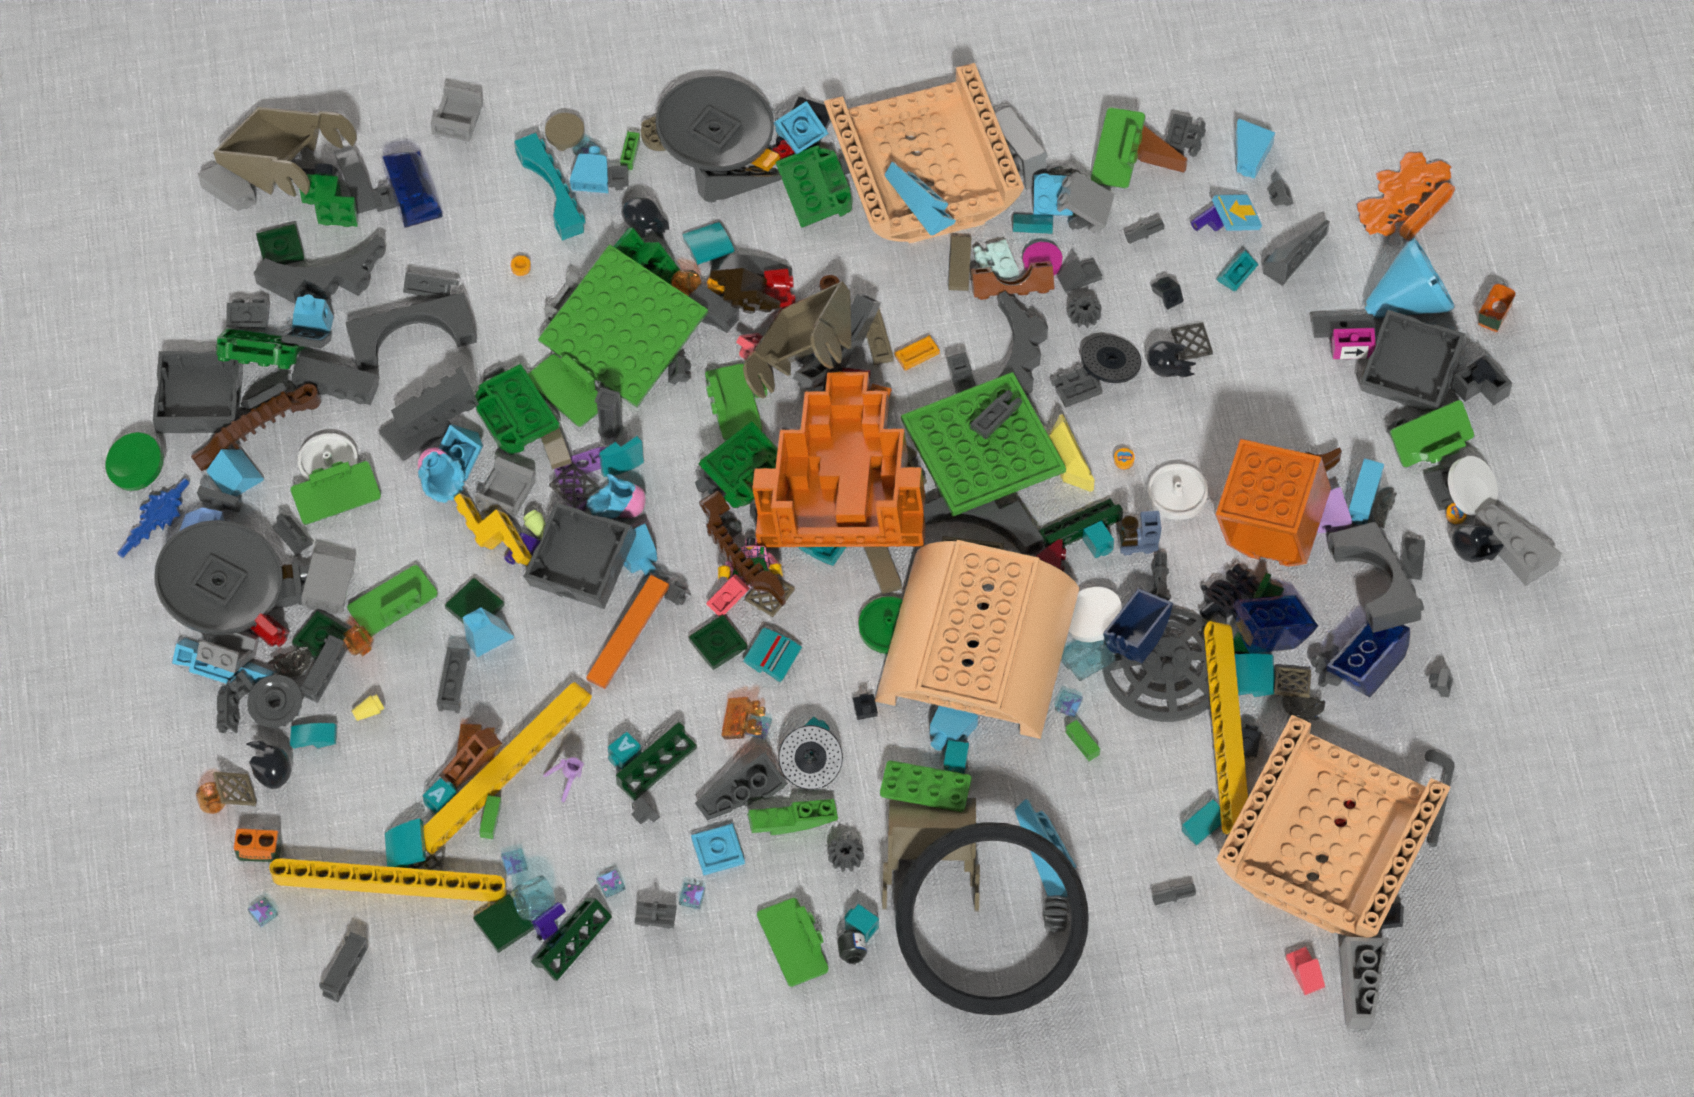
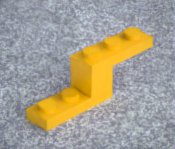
M461 493L454 497L458 512L465 517V524L475 534L476 537L474 539L480 547L493 550L503 541L513 552L511 555L518 564L529 565L532 556L506 513L496 509L483 520L471 498Z

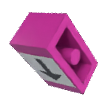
M1374 328L1333 329L1331 340L1333 359H1369L1376 347Z

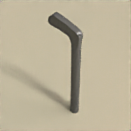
M1428 750L1425 753V760L1438 764L1445 769L1442 783L1450 786L1455 768L1454 762L1441 753ZM1448 794L1433 822L1429 839V846L1436 847L1438 843Z

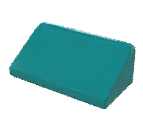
M1014 214L1013 232L1053 234V216Z
M1245 250L1237 254L1216 280L1235 292L1259 264Z
M1212 799L1182 825V832L1196 846L1222 825L1220 807L1217 802Z

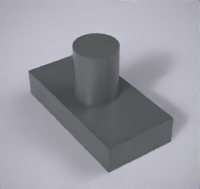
M203 486L198 488L197 495L200 501L210 504L208 509L221 511L222 508L235 512L240 511L242 505L238 497Z
M1404 538L1401 569L1406 571L1408 579H1422L1425 540Z

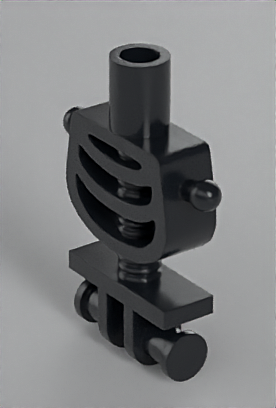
M1237 563L1232 571L1229 569L1226 572V579L1232 584L1224 580H1216L1209 588L1204 584L1201 585V590L1206 591L1204 601L1208 603L1199 611L1201 617L1208 621L1218 612L1224 618L1233 615L1234 619H1238L1239 614L1236 612L1240 610L1242 604V597L1239 591L1251 600L1254 596V591L1256 592L1260 585L1256 580L1257 577L1255 575L1249 577L1250 571L1248 569L1244 570L1241 564Z

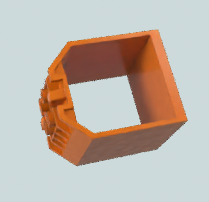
M1240 439L1215 514L1226 544L1242 554L1258 560L1261 557L1279 561L1280 565L1288 567L1307 564L1331 491L1322 457Z

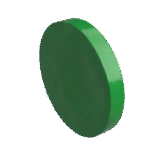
M134 432L124 435L112 445L105 461L107 476L116 486L123 490H141L153 483L159 476L164 463L163 450L160 444L148 434Z
M881 597L867 604L862 610L858 624L859 634L862 641L870 649L888 654L902 599Z

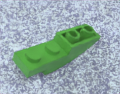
M834 799L792 802L790 807L749 810L747 814L751 833L770 832V835L803 831L838 820Z

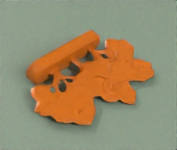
M1408 152L1400 161V172L1384 170L1376 173L1377 179L1380 181L1378 188L1380 192L1384 193V197L1380 199L1370 198L1357 204L1360 222L1366 225L1365 230L1370 235L1380 233L1384 236H1390L1395 233V223L1405 221L1401 226L1400 236L1406 240L1413 238L1451 199L1455 186L1444 182L1437 190L1435 188V184L1438 182L1447 181L1451 178V166L1441 160L1427 164L1423 153ZM1426 182H1430L1431 186L1426 185ZM1423 192L1433 193L1424 203L1420 202ZM1415 203L1420 206L1411 216L1405 215V207L1408 204ZM1390 214H1398L1401 216H1397L1396 219L1388 218Z

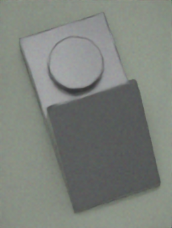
M1076 258L1057 275V278L1066 293L1102 280V274L1095 260L1080 265Z

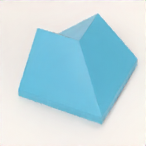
M451 424L439 449L443 450L453 460H459L462 466L461 469L465 474L464 481H467L483 445L478 432Z

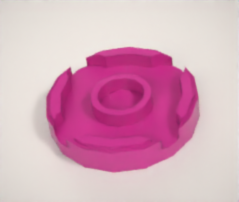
M1037 242L1027 247L1023 253V266L1027 272L1030 263L1051 261L1053 274L1056 275L1062 267L1063 256L1055 245L1049 242Z

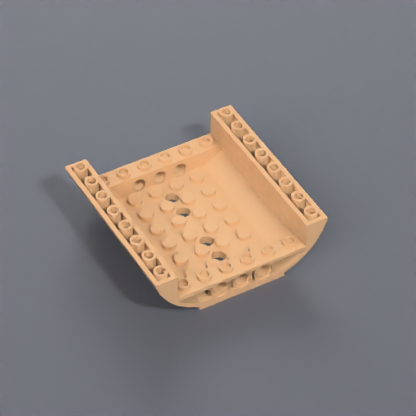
M975 63L956 67V82L849 109H847L843 96L824 101L870 227L882 238L898 242H908L910 244L983 225L986 221L994 218L1012 205L1024 189ZM908 136H914V137H916V139L913 140V141H910V140L906 139V137H908ZM914 151H919L922 154L920 156H915L912 153ZM891 162L896 163L905 172L910 171L914 173L924 183H933L934 185L930 188L948 203L944 211L954 218L956 222L937 234L930 235L885 177Z
M961 540L935 542L921 547L915 554L875 702L896 706L898 696L1018 723L1020 724L1021 735L1041 739L1080 588L1066 573L1051 564L1039 560L1038 557ZM985 584H991L994 589L987 592L982 587ZM979 603H987L989 608L987 610H980L977 605ZM970 640H975L979 645L976 648H970L967 643ZM965 659H971L974 664L971 667H965L962 662Z
M1291 715L1216 860L1229 877L1262 901L1333 934L1338 933L1350 937H1373L1378 934L1451 787L1430 778L1427 786L1419 784L1310 734L1311 723ZM1351 800L1356 806L1353 809H1347L1343 803ZM1338 818L1345 819L1346 825L1338 827L1334 821ZM1323 854L1328 858V861L1326 863H1319L1316 857ZM1309 873H1316L1319 879L1312 882L1306 876Z

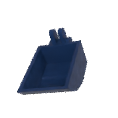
M1138 588L1103 632L1108 650L1112 653H1119L1131 661L1135 660L1143 663L1163 635L1173 603Z

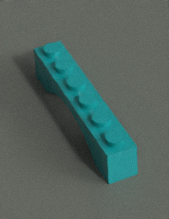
M533 133L515 140V153L522 166L540 175L555 194L556 207L553 213L554 227L561 240L563 241L584 233L583 224L586 223L582 213H578L575 199L570 198L567 184L562 183L559 169L554 168L551 154L546 153L543 139L539 140L537 134Z

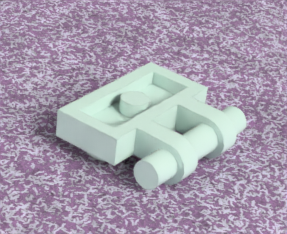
M1006 240L987 244V252L982 251L980 246L973 249L975 253L974 258L980 264V267H991L993 273L998 275L1000 279L1004 280L1019 275L1018 267ZM991 260L993 266H989L987 261Z

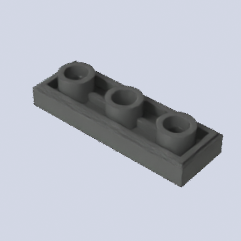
M1373 314L1312 317L1314 338L1332 337L1333 329L1374 328L1375 331Z

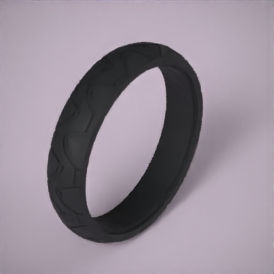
M983 822L957 828L943 835L930 844L916 858L901 885L896 904L895 920L901 953L912 974L925 989L942 1002L954 1008L974 1014L1003 1015L1025 1010L1042 1002L1064 984L1077 966L1083 953L1088 935L1089 914L1083 884L1075 868L1053 843L1034 831L1021 826L999 822ZM983 841L1013 843L1043 858L1057 873L1067 891L1072 917L1067 945L1053 969L1031 987L1014 994L997 997L977 996L963 992L938 977L923 959L916 943L913 928L916 897L931 869L951 852L963 846Z

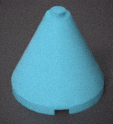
M1415 238L1408 241L1366 300L1367 305L1365 306L1367 313L1373 314L1375 318H1385L1387 310L1409 316L1449 312L1455 308L1445 285Z

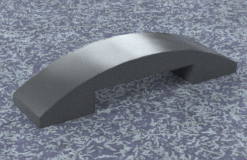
M348 146L335 150L334 155L342 170L351 197L355 198L357 214L376 209L369 183L354 147Z
M728 254L713 259L711 270L745 268L761 277H764V271L788 269L789 276L792 275L793 271L791 267L780 262L745 254Z
M966 352L946 357L956 394L975 387L972 368Z

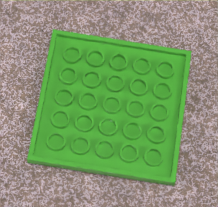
M609 244L538 338V341L560 357L567 354L571 359L575 358L585 371L588 370L593 374L596 381L612 391L619 392L621 398L637 408L707 315L708 309Z
M1013 372L901 415L903 425L952 516L1066 472L1062 459ZM1010 390L1013 394L1006 404L1009 406L1018 397L1022 399V404L991 436L984 439L970 428V424L995 399L1000 398L1006 391Z

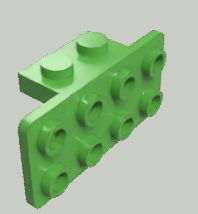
M1117 108L1107 109L1091 175L1092 181L1105 186L1124 189L1129 187L1134 164L1138 158V147L1142 141V130L1145 122V114L1143 112Z
M552 354L528 373L539 393L576 426L582 427L598 414L597 403H595V398L598 394V391L595 390V377L590 371H585L575 358L571 359L566 354L560 359L557 355Z
M744 364L713 369L705 373L708 384L706 386L707 396L712 399V403H710L712 414H716L724 440H728L751 421L762 431V424L754 396L744 377Z
M1456 400L1391 429L1390 435L1401 465L1409 467L1420 461H1428L1431 464L1441 461L1442 457L1447 454L1450 456L1459 453L1460 448L1466 446L1465 441L1474 437V432L1463 402Z
M367 461L352 466L349 465V462H336L331 465V468L325 470L319 468L312 471V474L309 475V481L291 487L292 497L304 525L366 505L381 498L370 464Z
M413 565L348 604L347 610L366 636L371 637L436 598L438 592L419 566Z
M890 760L886 764L880 796L882 798L962 812L965 810L972 778L968 774Z
M796 898L788 899L757 912L759 923L788 986L793 987L828 973L829 968L821 952V943L824 942L820 931H816L813 926L815 921L812 913H807L805 906L800 907Z

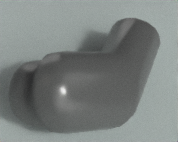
M1076 216L1074 219H1070L1068 224L1074 230L1088 226L1089 221Z
M499 364L484 373L483 382L505 372L504 368Z

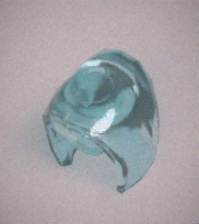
M543 875L521 883L511 891L515 908L522 920H535L555 904L552 887Z

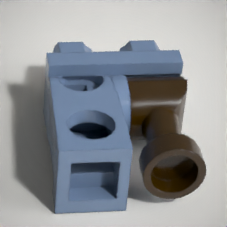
M1159 511L1140 512V528H1138V520L1135 517L1126 516L1123 518L1122 529L1118 533L1121 554L1124 556L1137 552L1150 554L1153 551H1158L1162 530Z

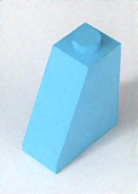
M1238 119L1236 127V169L1238 173L1246 177L1256 178L1274 144L1275 132Z
M1364 458L1349 507V513L1354 524L1364 525L1368 523L1381 484L1384 469L1383 463Z
M479 608L463 617L466 640L476 657L514 638L502 619L483 608Z

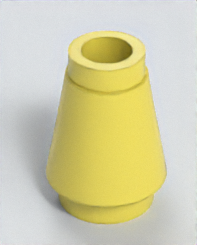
M375 694L374 696L370 695L351 711L356 720L359 721L380 714V711L385 708L378 695Z

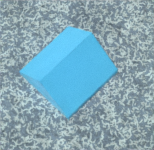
M221 449L206 470L222 493L235 497L264 480L242 450Z

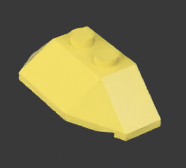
M1061 414L1049 435L1066 467V472L1060 474L1063 482L1089 492L1094 491V477L1087 466L1064 415Z

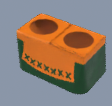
M1495 284L1479 312L1478 325L1498 332L1513 304L1515 291L1504 285ZM1496 301L1504 302L1506 310L1502 313L1495 312L1492 308L1493 303ZM1488 316L1496 317L1498 320H1495V319L1490 318V317H1488Z
M236 829L234 852L238 860L272 862L280 858L282 839L277 830ZM242 838H252V842L249 845L242 846L238 843ZM259 839H273L274 842L272 845L264 847L260 845Z

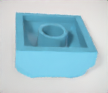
M807 101L773 123L777 134L785 139L796 155L829 134Z
M1045 173L1034 175L1033 215L1073 216V212L1069 209H1064L1061 212L1057 210V200L1062 192V182L1066 176Z

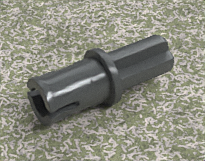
M1162 219L1154 220L1145 225L1142 223L1140 227L1125 232L1127 242L1131 244L1142 238H1149V235L1163 230L1165 226Z
M1159 551L1155 554V567L1153 568L1154 586L1161 581L1166 584L1167 589V575L1169 574L1167 554Z
M1192 883L1178 887L1172 885L1168 889L1152 892L1153 903L1155 906L1171 901L1175 903L1178 899L1196 895V888Z

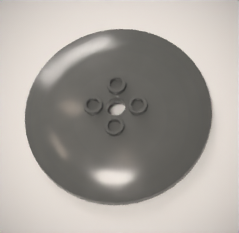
M699 77L677 85L664 96L656 113V132L667 152L678 161L705 171H729L752 163L765 152L773 136L774 119L766 100L747 84L726 77ZM710 128H718L719 130L714 132Z
M212 520L188 526L168 540L157 558L154 581L161 604L179 623L201 633L227 635L255 626L257 624L255 619L260 613L267 616L272 611L278 601L282 588V569L276 552L259 533L235 522ZM220 578L224 583L218 586L213 584L212 581Z

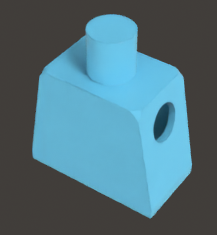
M591 146L589 147L588 154L581 153L578 155L570 177L571 190L609 193L607 157L600 155L601 149L599 147Z
M309 294L297 297L292 328L330 333L334 316L326 300L314 298Z
M644 523L633 529L636 537L624 566L630 573L642 570L645 576H649L650 572L654 573L656 570L652 563L657 561V552L647 526Z
M938 706L930 724V735L934 737L930 743L931 746L941 751L948 740L963 742L977 728L978 716L974 713Z

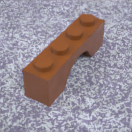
M1051 261L1030 263L1027 272L1019 279L1012 281L1000 279L993 273L991 267L971 269L972 293L974 298L978 297L981 300L988 299L990 296H999L1004 291L1009 296L1015 293L1018 295H1028L1030 292L1035 291L1038 293H1048L1049 290H1054L1053 265Z

